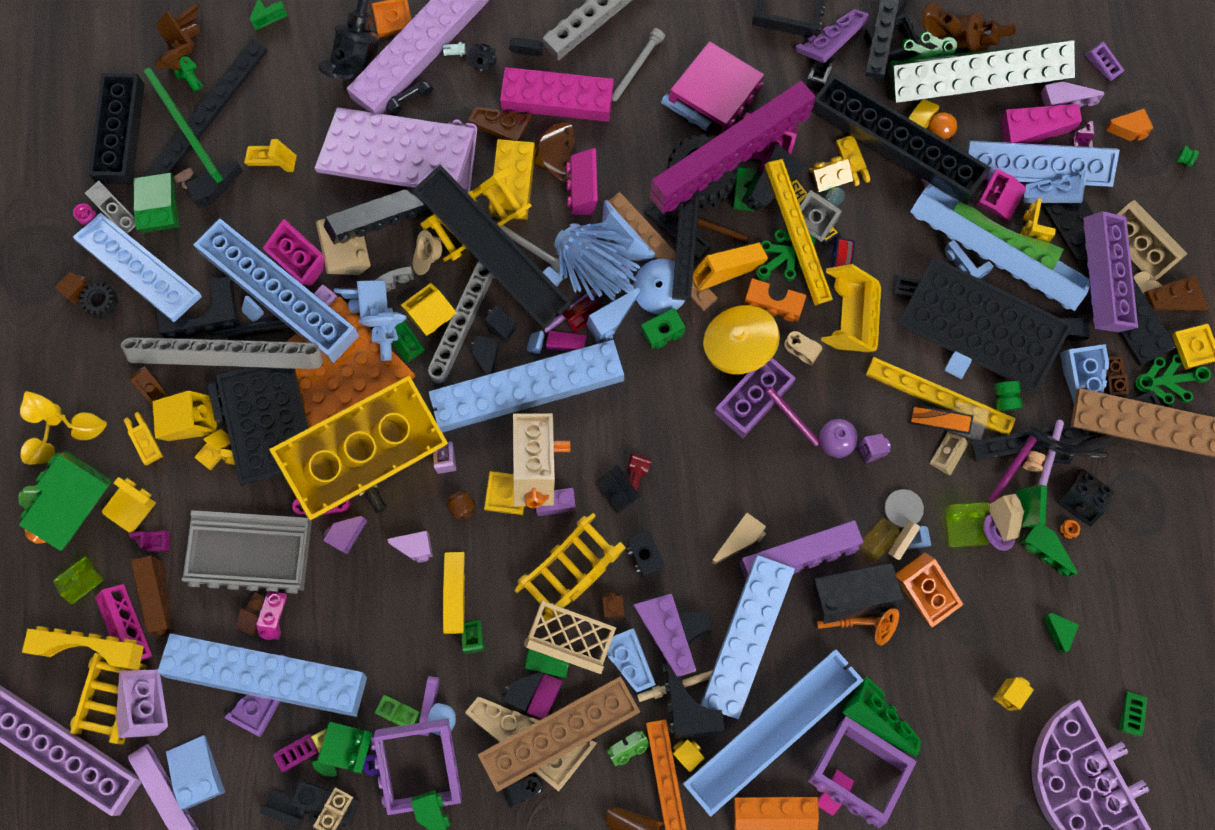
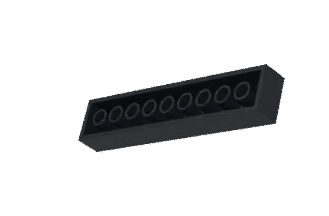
M835 74L831 76L815 98L814 107L811 112L966 205L971 201L991 170L990 166Z

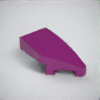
M1093 121L1088 122L1087 126L1077 132L1072 140V146L1093 147Z
M169 531L129 533V537L134 539L139 544V547L147 552L169 551Z

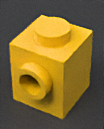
M681 739L673 747L675 750L673 755L688 772H691L704 759V756L699 752L701 750L700 746L694 740L683 742Z

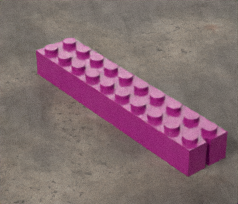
M801 80L652 179L650 189L651 200L663 214L668 210H674L680 202L689 200L695 191L704 190L708 183L713 180H719L723 173L732 171L737 167L738 163L747 161L753 153L762 151L771 141H777L784 132H790L796 127V124L808 120L811 116L810 113L814 107L813 104L816 96Z

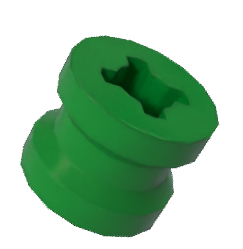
M1184 145L1177 156L1176 162L1185 163L1187 167L1191 168L1198 157L1199 151L1196 149L1191 150L1189 146Z

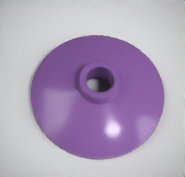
M991 514L986 516L983 522V529L989 542L1002 551L1011 549L1014 546L1015 539L1003 541Z

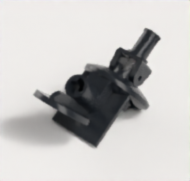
M358 0L357 9L348 15V23L335 27L336 34L331 59L321 61L318 66L319 71L324 75L336 79H349L354 77V75L359 76L364 71L369 44L378 43L380 39L375 32L370 30L373 16L367 12L370 0Z

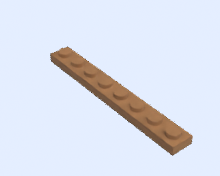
M620 192L608 201L650 249L654 251L655 260L668 259L675 262L676 252ZM692 281L691 299L702 311H705L717 301V297L709 288L698 291L694 281Z

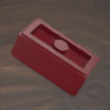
M592 294L594 300L587 296L562 314L574 333L586 326L589 315L603 308L599 299L594 294Z

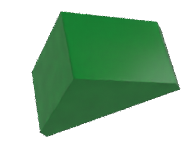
M1053 613L1043 616L1059 654L1069 651L1079 625Z
M481 620L464 623L462 649L466 654L486 650Z

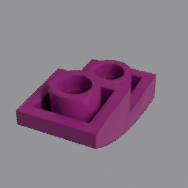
M544 674L527 714L540 720L549 716L554 700L562 686V681Z

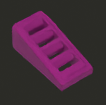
M312 733L273 754L282 772H287L318 753L311 739ZM308 741L312 748L311 752L308 751L304 742ZM299 745L301 746V748H302V750H303V752H304V754H305V755H303V756H301V754H300V752H299V750H298V748H297V746H299ZM291 750H293L295 756L297 757L295 761L289 752ZM284 754L289 761V764L287 765L282 757V755Z

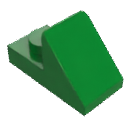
M257 0L250 20L255 30H258L288 15L281 1L264 8L261 0Z

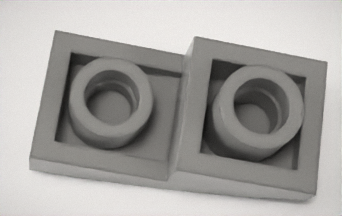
M404 267L390 271L375 281H385L386 292L391 289H396L395 282L397 281L399 283H407L409 280H414V274L411 267Z

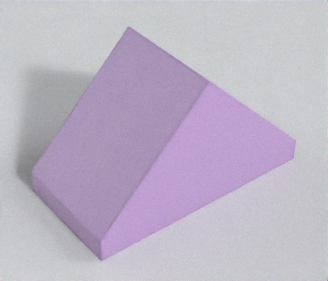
M452 441L433 452L434 468L438 474L457 471Z

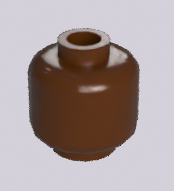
M459 490L448 498L447 508L455 519L463 517L466 520L474 514L472 510L476 507V504L468 492H461Z

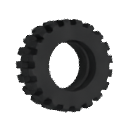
M700 134V137L693 135L689 137V140H681L680 146L676 145L673 148V152L669 155L667 169L716 137L711 135V138H708L706 134ZM738 165L732 171L723 173L719 180L708 183V186L700 191L699 206H703V209H709V205L715 207L719 205L720 200L724 202L727 199L728 195L732 193L736 182Z

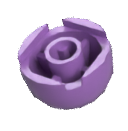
M835 419L823 426L818 440L820 441V448L825 454L834 458H843L851 454L855 449L858 435L855 427L850 422L843 419Z

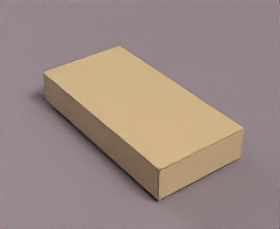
M908 521L888 554L898 560L901 559L920 526Z

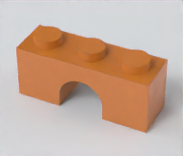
M752 278L744 305L762 308L770 313L771 316L779 315L787 321L799 320L806 298L805 294L788 290L783 300L775 301L768 294L770 284Z

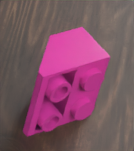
M995 169L987 181L976 206L1009 222L1026 187L1015 177Z

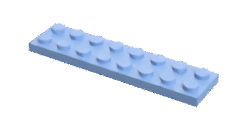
M969 140L967 153L991 167L986 180H989L995 169L1015 177L1019 182H1040L1048 179L1056 181L1062 179V176H1078L1079 172L1086 171L1085 185L1113 187L1120 150L1117 148Z
M102 213L73 236L77 243L173 322L202 297L197 290Z
M756 554L700 705L709 709L722 710L724 715L739 719L795 568Z

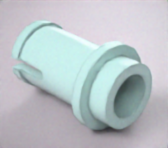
M459 42V44L443 45V48H445L443 49L444 56H463L466 54L465 43Z

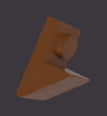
M145 366L129 377L130 381L152 406L153 401L169 397L155 375H152Z
M255 592L245 609L241 608L236 628L252 637L257 632L256 624L265 600L264 596Z

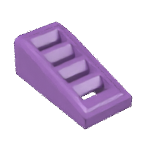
M1104 41L1085 54V57L1109 81H1112L1125 71ZM1112 68L1115 69L1113 73L1110 72Z

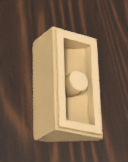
M947 432L930 465L951 475L968 445L965 437Z

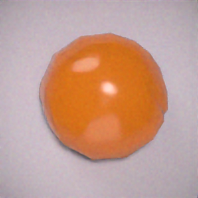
M941 112L932 117L927 130L947 140L955 135L957 121L953 115Z

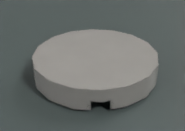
M901 489L894 491L884 503V513L888 521L898 528H904L908 521L917 524L923 516L924 506L922 500L911 490Z

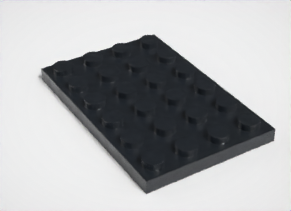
M248 367L216 375L239 485L244 486L283 476L269 449L309 429L296 369Z

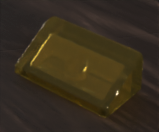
M883 517L863 539L864 543L859 548L874 561H877L899 537L901 532L896 525Z

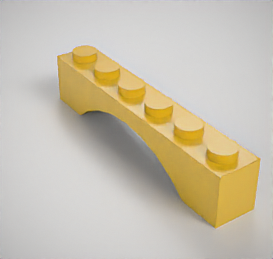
M37 626L36 630L27 629L22 653L52 657L68 648L87 646L104 657L110 666L139 670L144 646L137 645V640L124 639V642H118L119 638L107 636L106 640L101 639V635L89 634L88 637H83L84 633L71 631V635L66 634V630L54 629L53 632H49V628Z

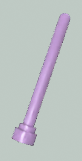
M1062 420L1056 421L1052 435L1058 441L1060 440L1064 425ZM1048 449L1038 485L1047 486L1056 452Z

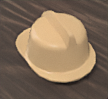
M427 230L419 233L413 257V268L418 275L425 274L429 270L431 263L439 259L442 253L440 237L432 236Z

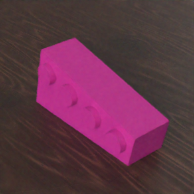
M1079 104L1009 109L1004 112L1000 119L1004 142L1025 144L1038 143L1050 137L1075 131L1082 122Z

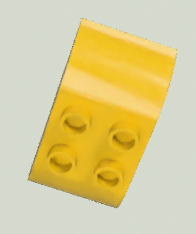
M409 375L274 446L269 451L306 516L311 521L447 445L448 442Z

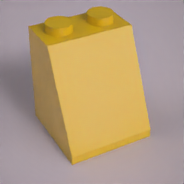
M185 391L153 401L156 439L173 441L208 436L217 431V422L214 419L211 399L208 395Z

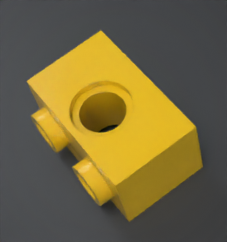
M1014 677L1005 680L993 699L1008 711L1020 710L1034 689L1029 686L1030 683L1026 679Z

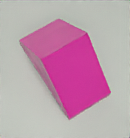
M837 769L830 779L849 792L854 783L852 779ZM824 792L818 798V807L832 816L842 805L834 802Z

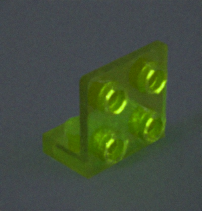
M989 502L956 504L945 508L949 547L989 544L983 529L985 513L990 510Z

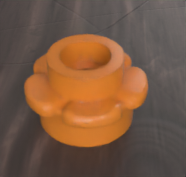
M1066 520L1060 527L1064 537L1068 539L1076 538L1080 534V526L1076 521Z

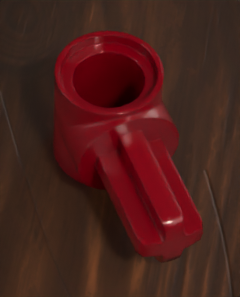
M632 453L627 469L631 472L629 481L637 491L641 476H645L648 473L651 458Z

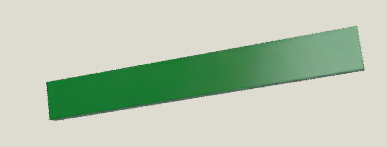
M151 68L145 69L144 73L210 175L217 183L222 181L221 174Z

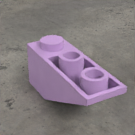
M1067 82L1045 85L1040 93L1044 107L1079 104V107L1083 105L1093 106L1098 104L1104 96L1103 91Z

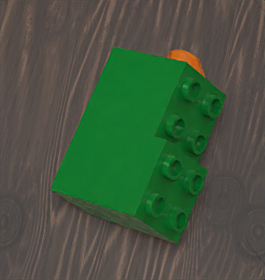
M66 450L54 455L48 462L50 468L42 471L36 479L39 483L35 488L40 490V492L32 499L33 506L30 505L21 514L20 519L22 521L19 526L25 529L26 537L36 544L47 542L60 551L68 545L113 481Z

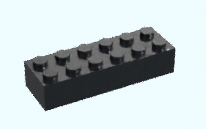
M101 74L88 175L95 183L98 181L101 184L132 185L145 87L138 74Z

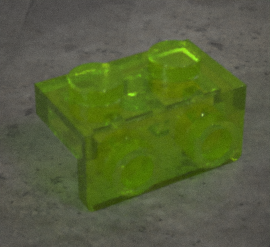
M85 556L53 581L59 594L70 604H73L101 583L103 578L96 572L91 560Z

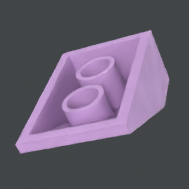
M123 670L119 672L116 715L119 738L158 736L168 727L161 677L157 673L158 670Z

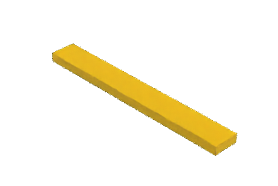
M779 159L768 162L764 165L814 305L833 300L784 161Z
M873 357L866 373L868 377L944 410L974 415L972 422L1004 436L1010 435L1016 420L1014 417Z

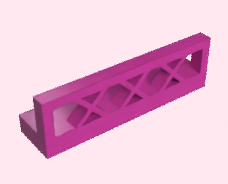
M124 584L101 590L95 599L109 635L119 638L118 642H124V639L137 640V645L144 646V654H142L141 660L150 658L152 656ZM120 591L122 596L121 602L113 599L111 593ZM121 608L128 612V620L120 617L119 611ZM128 626L135 629V638L127 634Z

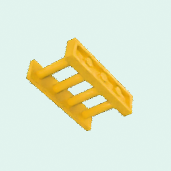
M94 653V656L89 661V673L76 715L70 723V733L82 734V730L85 729L109 735L110 743L124 744L125 737L119 738L117 720H115L112 727L85 720L89 709L113 714L115 717L117 715V707L92 701L95 689L118 694L117 685L98 681L101 669L116 673L134 669L110 666L108 662L104 661V657ZM140 663L139 670H146L147 665Z

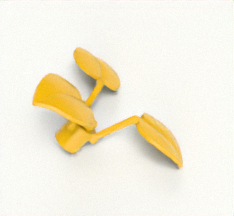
M25 391L20 406L21 417L31 423H38L44 419L46 421L43 441L38 438H31L23 444L21 459L28 465H39L49 462L55 455L54 446L46 443L50 425H58L61 420H63L68 428H72L71 435L78 440L95 438L105 429L107 422L94 414L85 412L75 415L71 420L72 424H70L66 416L61 415L59 405L53 404L49 399L39 394Z

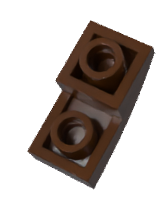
M1123 356L1108 357L1109 368L1106 371L1105 379L1107 381L1108 395L1129 394L1128 376L1124 374Z

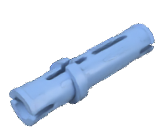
M668 93L663 97L661 104L689 120V123L699 126L706 132L709 130L712 121L703 117L699 111H694L678 100L673 104L669 101Z

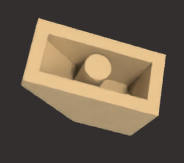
M1006 495L987 505L1003 541L1018 538L1024 510L1017 495Z

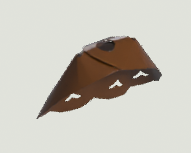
M562 122L551 126L537 137L534 160L536 165L564 182H567V179H569V173H566V167L563 164L566 161H570V154L575 145L574 131L570 123ZM566 128H568L567 132L569 133V135L564 133Z

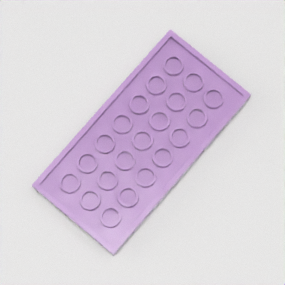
M337 107L315 170L318 173L415 188L441 164L459 183L476 131L475 128Z

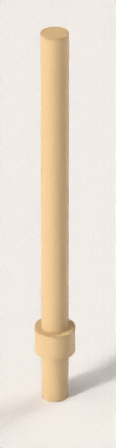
M713 670L683 679L684 687L709 680ZM658 685L652 687V690L637 694L639 702L663 697V694H666L665 685L661 687Z

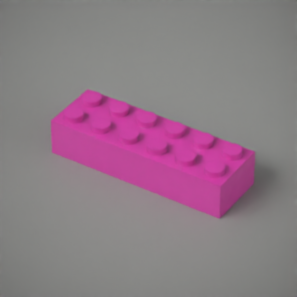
M505 67L500 98L501 108L504 111L609 122L614 89L613 79Z

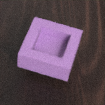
M323 284L314 293L316 297L328 306L338 298L336 294Z

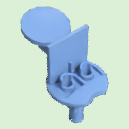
M357 281V288H334V293H341L345 299H351L348 304L349 310L354 314L360 313V324L374 327L372 329V342H377L380 345V361L393 360L391 343L398 340L395 326L405 321L407 316L393 312L392 308L387 307L385 281Z

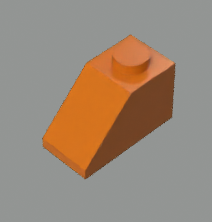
M1145 109L1112 119L1105 127L1107 132L1129 141L1138 139V141L1143 140L1149 136V132L1153 129Z

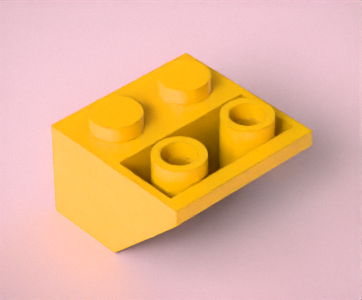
M432 283L401 304L409 319L426 336L433 333L439 326L457 314L442 293Z

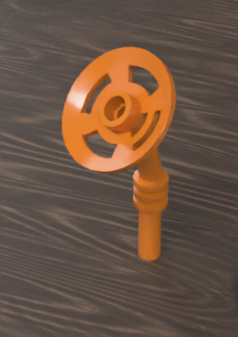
M891 608L882 617H856L823 624L822 621H817V627L822 629L837 626L844 628V626L848 627L849 625L852 627L853 624L875 625V642L878 645H884L896 630L899 621V611Z

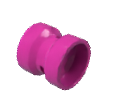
M85 203L77 205L73 211L74 217L84 227L98 216Z

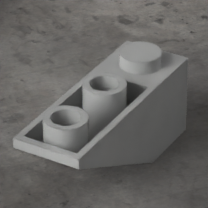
M100 181L85 192V195L125 233H129L136 226L135 218Z

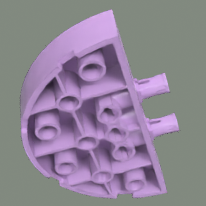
M1080 700L1071 701L1048 720L1034 747L1031 768L1032 783L1042 813L1054 830H1151L1134 798L1149 792L1148 787H1143L1146 783L1140 780L1127 787L1113 761L1128 754L1127 749H1122L1125 745L1119 742L1106 749Z

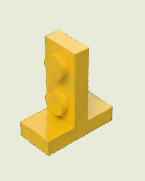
M271 139L270 146H248L244 163L247 166H280L286 172H293L297 155L278 139Z

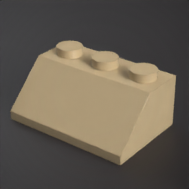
M325 219L318 220L316 226L322 253L325 255L324 262L327 274L360 275L371 266L364 236L355 237L346 243L334 245L324 228Z

